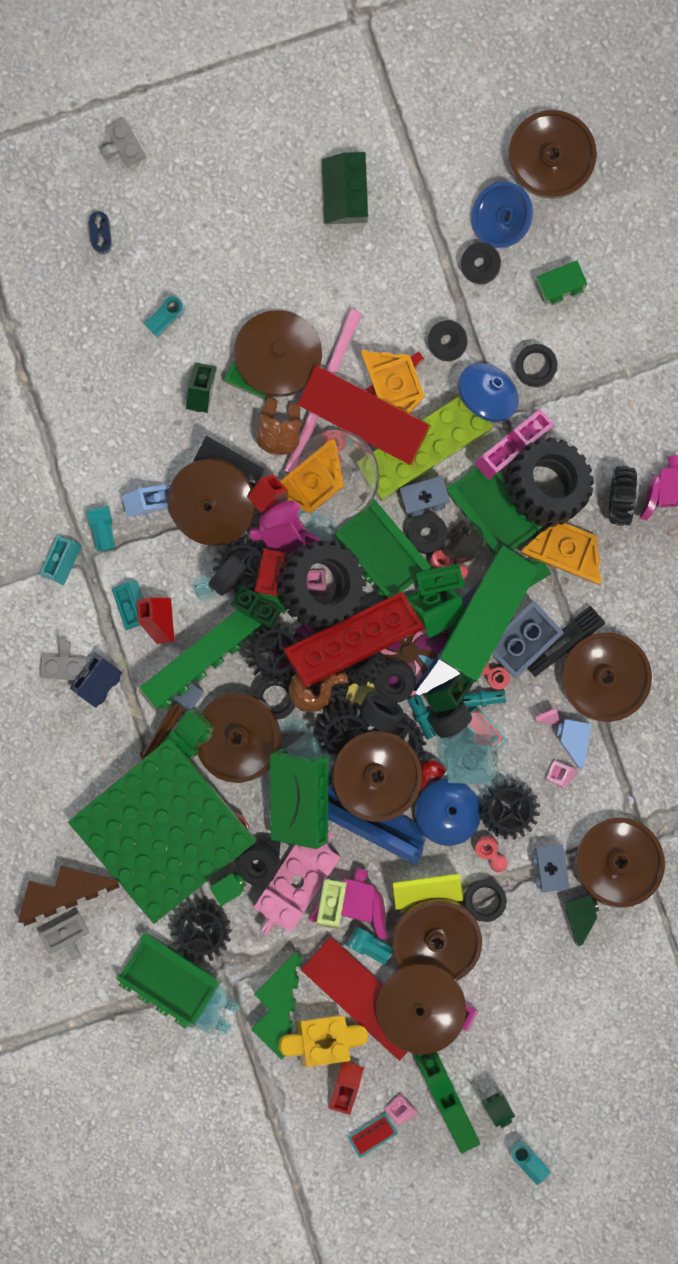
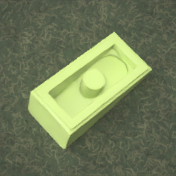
M324 879L317 926L339 929L346 889L345 882Z

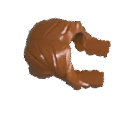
M267 398L263 411L260 412L258 417L257 444L262 450L272 455L291 454L299 445L298 433L302 426V419L300 418L301 408L297 403H290L288 406V421L279 422L273 418L276 414L278 400Z
M341 670L330 675L329 678L326 677L305 688L297 674H294L289 684L290 699L300 711H321L323 707L329 704L331 687L334 684L348 683L347 675L340 673L343 672Z

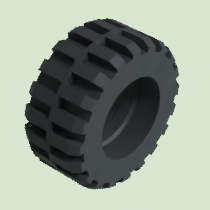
M544 438L537 439L534 443H529L515 456L507 467L508 473L505 475L504 482L508 483L505 487V492L511 497L508 500L511 506L515 505L519 516L523 514L526 516L525 520L530 523L536 521L537 526L543 527L547 524L548 527H555L558 524L567 523L588 504L589 498L593 493L591 486L594 484V477L590 476L592 469L590 464H586V457L577 452L578 448L574 445L568 446V442L562 439L556 442V438H548L546 441ZM534 467H546L558 474L564 485L563 498H552L540 491L534 480Z
M321 540L299 546L294 549V552L287 555L285 558L287 562L282 563L279 568L282 575L277 576V583H280V588L277 589L278 596L282 595L283 601H281L283 608L288 607L289 611L287 613L292 618L298 617L297 622L308 624L309 627L331 626L351 618L354 615L353 611L360 608L362 604L359 600L364 599L366 593L362 591L363 586H366V579L362 578V573H365L363 566L359 567L357 562L360 560L358 557L350 555L351 550L348 547L341 548V543ZM316 563L326 566L332 572L336 581L334 598L327 605L318 603L311 596L307 587L308 572Z

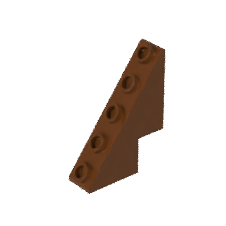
M61 866L55 886L32 880L28 882L18 923H23L25 927L37 922L35 918L44 914V917L47 918L56 914V909L65 906V909H69L78 905L77 900L85 897L86 901L98 897V891L106 889L107 893L120 888L119 881L71 867Z

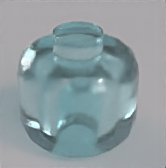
M211 577L197 579L194 582L195 594L201 601L212 599L216 596V591L208 585L212 579Z

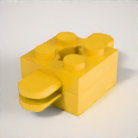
M339 1014L295 1021L297 1034L281 1037L278 1042V1048L282 1055L287 1057L300 1056L301 1066L304 1067L350 1061L349 1048L360 1047L366 1044L368 1032L360 1025L346 1026L345 1016Z

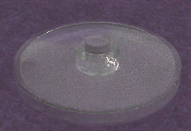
M336 429L319 433L311 438L300 453L297 467L329 440L334 439L336 441L344 488L319 507L316 512L329 518L344 519L361 513L371 504L379 486V467L374 452L361 437L350 431Z

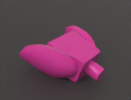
M678 455L667 457L668 468L661 469L659 474L650 479L639 519L647 521L653 515L656 507H678Z
M294 500L272 506L265 514L260 516V526L250 530L252 541L263 540L270 550H281L287 554L294 552V549L299 546L321 540L315 535L306 532L304 525L297 516L300 505Z
M355 868L353 880L343 879V881H339L346 883L341 916L368 923L372 921L374 931L379 939H388L385 927L384 899L381 893L374 889V886L366 884L368 871ZM320 901L314 912L307 918L313 923L317 922Z

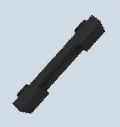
M591 605L573 618L574 620L561 629L564 633L527 668L534 677L572 650L580 641L605 625L604 620ZM578 627L582 630L579 634L573 637L570 641H568L566 644H564L550 656L547 657L545 655V652H547L550 648H552L554 645H556L558 642H560L562 639H564Z

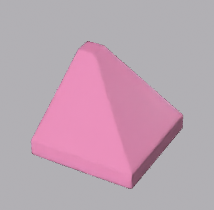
M309 570L307 575L309 592L326 596V570Z
M555 708L534 718L535 722L560 723L558 712Z
M554 760L545 780L565 788L575 777L578 770Z
M399 1094L384 1108L397 1125L418 1114L402 1094Z

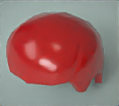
M435 759L422 762L420 764L422 770L420 789L424 790L425 785L438 781L445 774L447 768Z

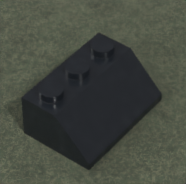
M207 435L193 460L216 458L227 461L239 468L247 476L253 489L262 479L264 468Z

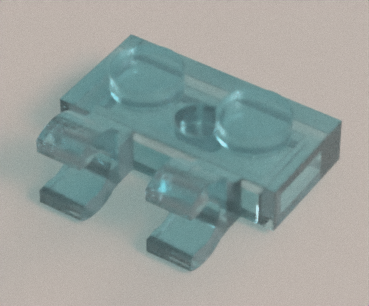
M218 988L194 1027L210 1033L212 1028H215L227 1034L231 1025L217 1019L220 1010L223 1007L237 1013L241 1004L227 999L226 997L229 992Z

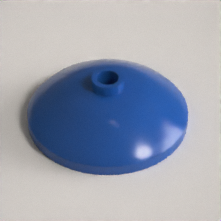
M497 182L485 188L477 197L472 210V225L476 235L483 243L490 244L494 248L511 247L521 241L527 234L533 218V207L530 197L523 188L511 182ZM511 214V218L508 221L507 216Z
M475 363L466 367L459 376L458 391L466 407L476 416L491 422H502L509 419L516 412L519 405L517 388L511 378L498 367L486 363Z
M442 779L428 785L419 795L415 806V818L420 831L427 839L442 846H454L467 841L476 832L481 819V807L474 791L463 782L454 779ZM450 807L454 808V815L449 814L448 810Z

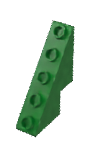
M297 950L254 993L269 1011L251 1030L281 1060L285 1055H282L279 1051L278 1042L281 1037L292 1034L293 1021L289 1020L290 1011H295L296 998H292L293 989H298L299 976H295L296 967L301 966L302 954L298 953Z
M438 1053L415 1054L414 1057L460 1153L462 1154L481 1145Z

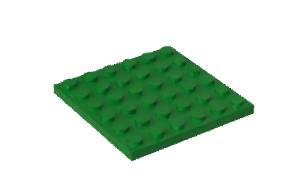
M171 737L68 821V824L112 876L119 881V884L153 924L257 841Z

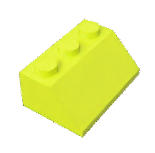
M458 873L392 882L395 909H400L401 913H404L408 908L420 901L432 898H444L455 902L463 901L461 877Z

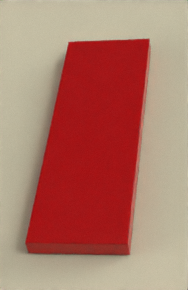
M319 365L315 366L297 404L408 465L413 464L431 427L425 421Z
M400 592L353 615L349 619H345L342 623L332 625L285 648L284 654L306 688L424 630V626L403 592Z
M330 936L300 970L400 1061L408 1052L396 1047L387 1039L377 1019V999L383 984Z

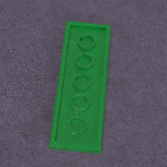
M504 545L500 546L438 659L471 681L477 682L539 568Z

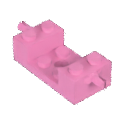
M331 832L330 835L328 836V843L330 842V840L332 839V837L335 835V834L332 833V832ZM328 843L318 849L298 845L293 847L279 868L275 878L269 883L254 906L267 919L260 929L261 932H264L266 927L269 926L264 933L268 936L274 924L282 926L289 932L293 930L323 885L324 879H327L341 858L331 851L327 846ZM300 875L303 877L304 885L301 888H294L292 886L291 879L293 876Z

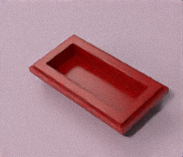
M264 549L254 592L277 596V589L279 587L277 576L282 573L279 568L284 563L286 553Z

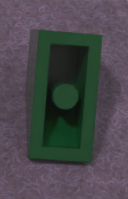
M195 363L188 386L187 410L208 413L217 366Z
M459 674L428 690L425 696L435 713L457 709L474 683L464 675Z
M590 895L563 902L576 946L584 944L597 919L596 912L599 911L597 901L592 899Z
M502 1090L482 1100L495 1127L500 1125L501 1128H504L513 1122L512 1118L516 1116Z

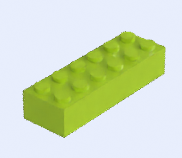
M459 396L423 419L431 427L412 465H408L378 448L358 461L357 466L382 502L398 492L399 488L409 485L491 432L493 429L491 422L473 414Z

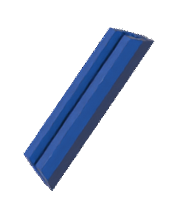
M328 777V820L417 866L423 854L426 840L417 823L402 815L381 822L367 821L352 815L341 805L334 790L329 787L332 778Z

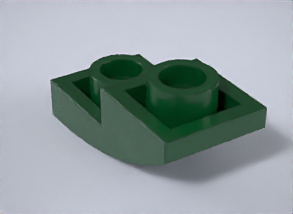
M243 586L239 588L230 604L239 612L269 629L275 624L282 612L280 607L261 598V595Z

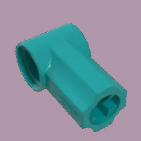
M174 296L168 297L144 325L158 338L176 319L183 316L185 306L179 298ZM178 303L180 306L179 310L175 313H170V304Z
M109 506L87 510L90 529L93 531L97 552L116 548Z
M356 925L346 946L385 965L393 948Z
M519 1141L512 1144L510 1156L514 1162L520 1166L536 1185L542 1183L551 1171L526 1143ZM519 1148H525V1157L516 1158V1151Z

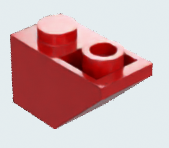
M272 474L260 479L247 498L256 509L263 513L276 504L288 501V489Z
M171 598L137 600L138 623L156 644L175 642Z

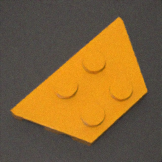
M368 350L361 351L376 395L394 406L411 413L425 398L410 355L369 352Z
M334 439L329 440L280 481L288 489V501H296L300 508L307 513L316 511L344 488L336 441Z
M567 523L558 524L555 527H547L521 550L520 554L596 585H600L602 582L599 571L600 559L597 552V536Z

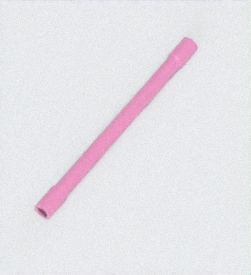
M349 310L343 330L328 364L327 370L334 374H337L350 339L361 318L362 313L357 310ZM310 411L299 435V445L291 453L284 472L288 474L302 463L304 452L319 416Z

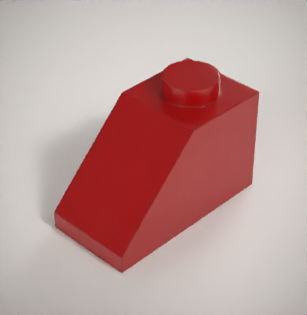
M342 1062L330 1102V1110L348 1115L351 1114L364 1067Z

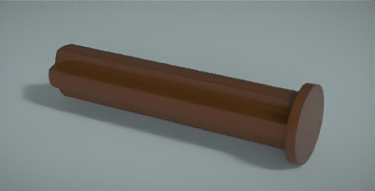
M178 702L172 703L144 752H140L139 756L142 759L159 747L170 734L184 711L183 705Z

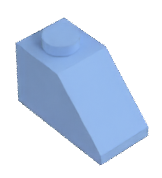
M170 485L140 488L123 495L122 499L127 517L145 515L169 508L168 493Z
M564 719L563 724L559 723L557 729V736L560 737L559 742L577 768H584L592 724Z

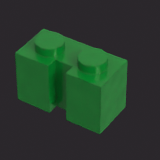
M578 260L541 274L535 280L545 305L549 303L551 305L559 304L564 301L563 297L566 295L576 297L584 293L583 289L587 287V281Z
M197 709L188 710L178 722L175 730H172L163 742L171 737L191 761L199 753L198 748L202 743L205 744L210 740L213 735L211 732L215 726Z
M233 872L209 888L222 907L244 893L245 889L243 887L246 886V883L240 875L236 876Z

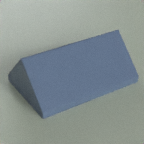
M533 600L509 623L492 656L497 663L516 679L564 632Z

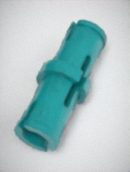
M505 689L488 692L480 690V693L466 694L462 701L467 707L482 706V708L487 707L489 704L506 703Z
M421 695L408 699L407 701L416 716L415 721L416 723L419 722L426 739L428 740L436 736L437 734L429 722L432 714L430 711L428 712Z

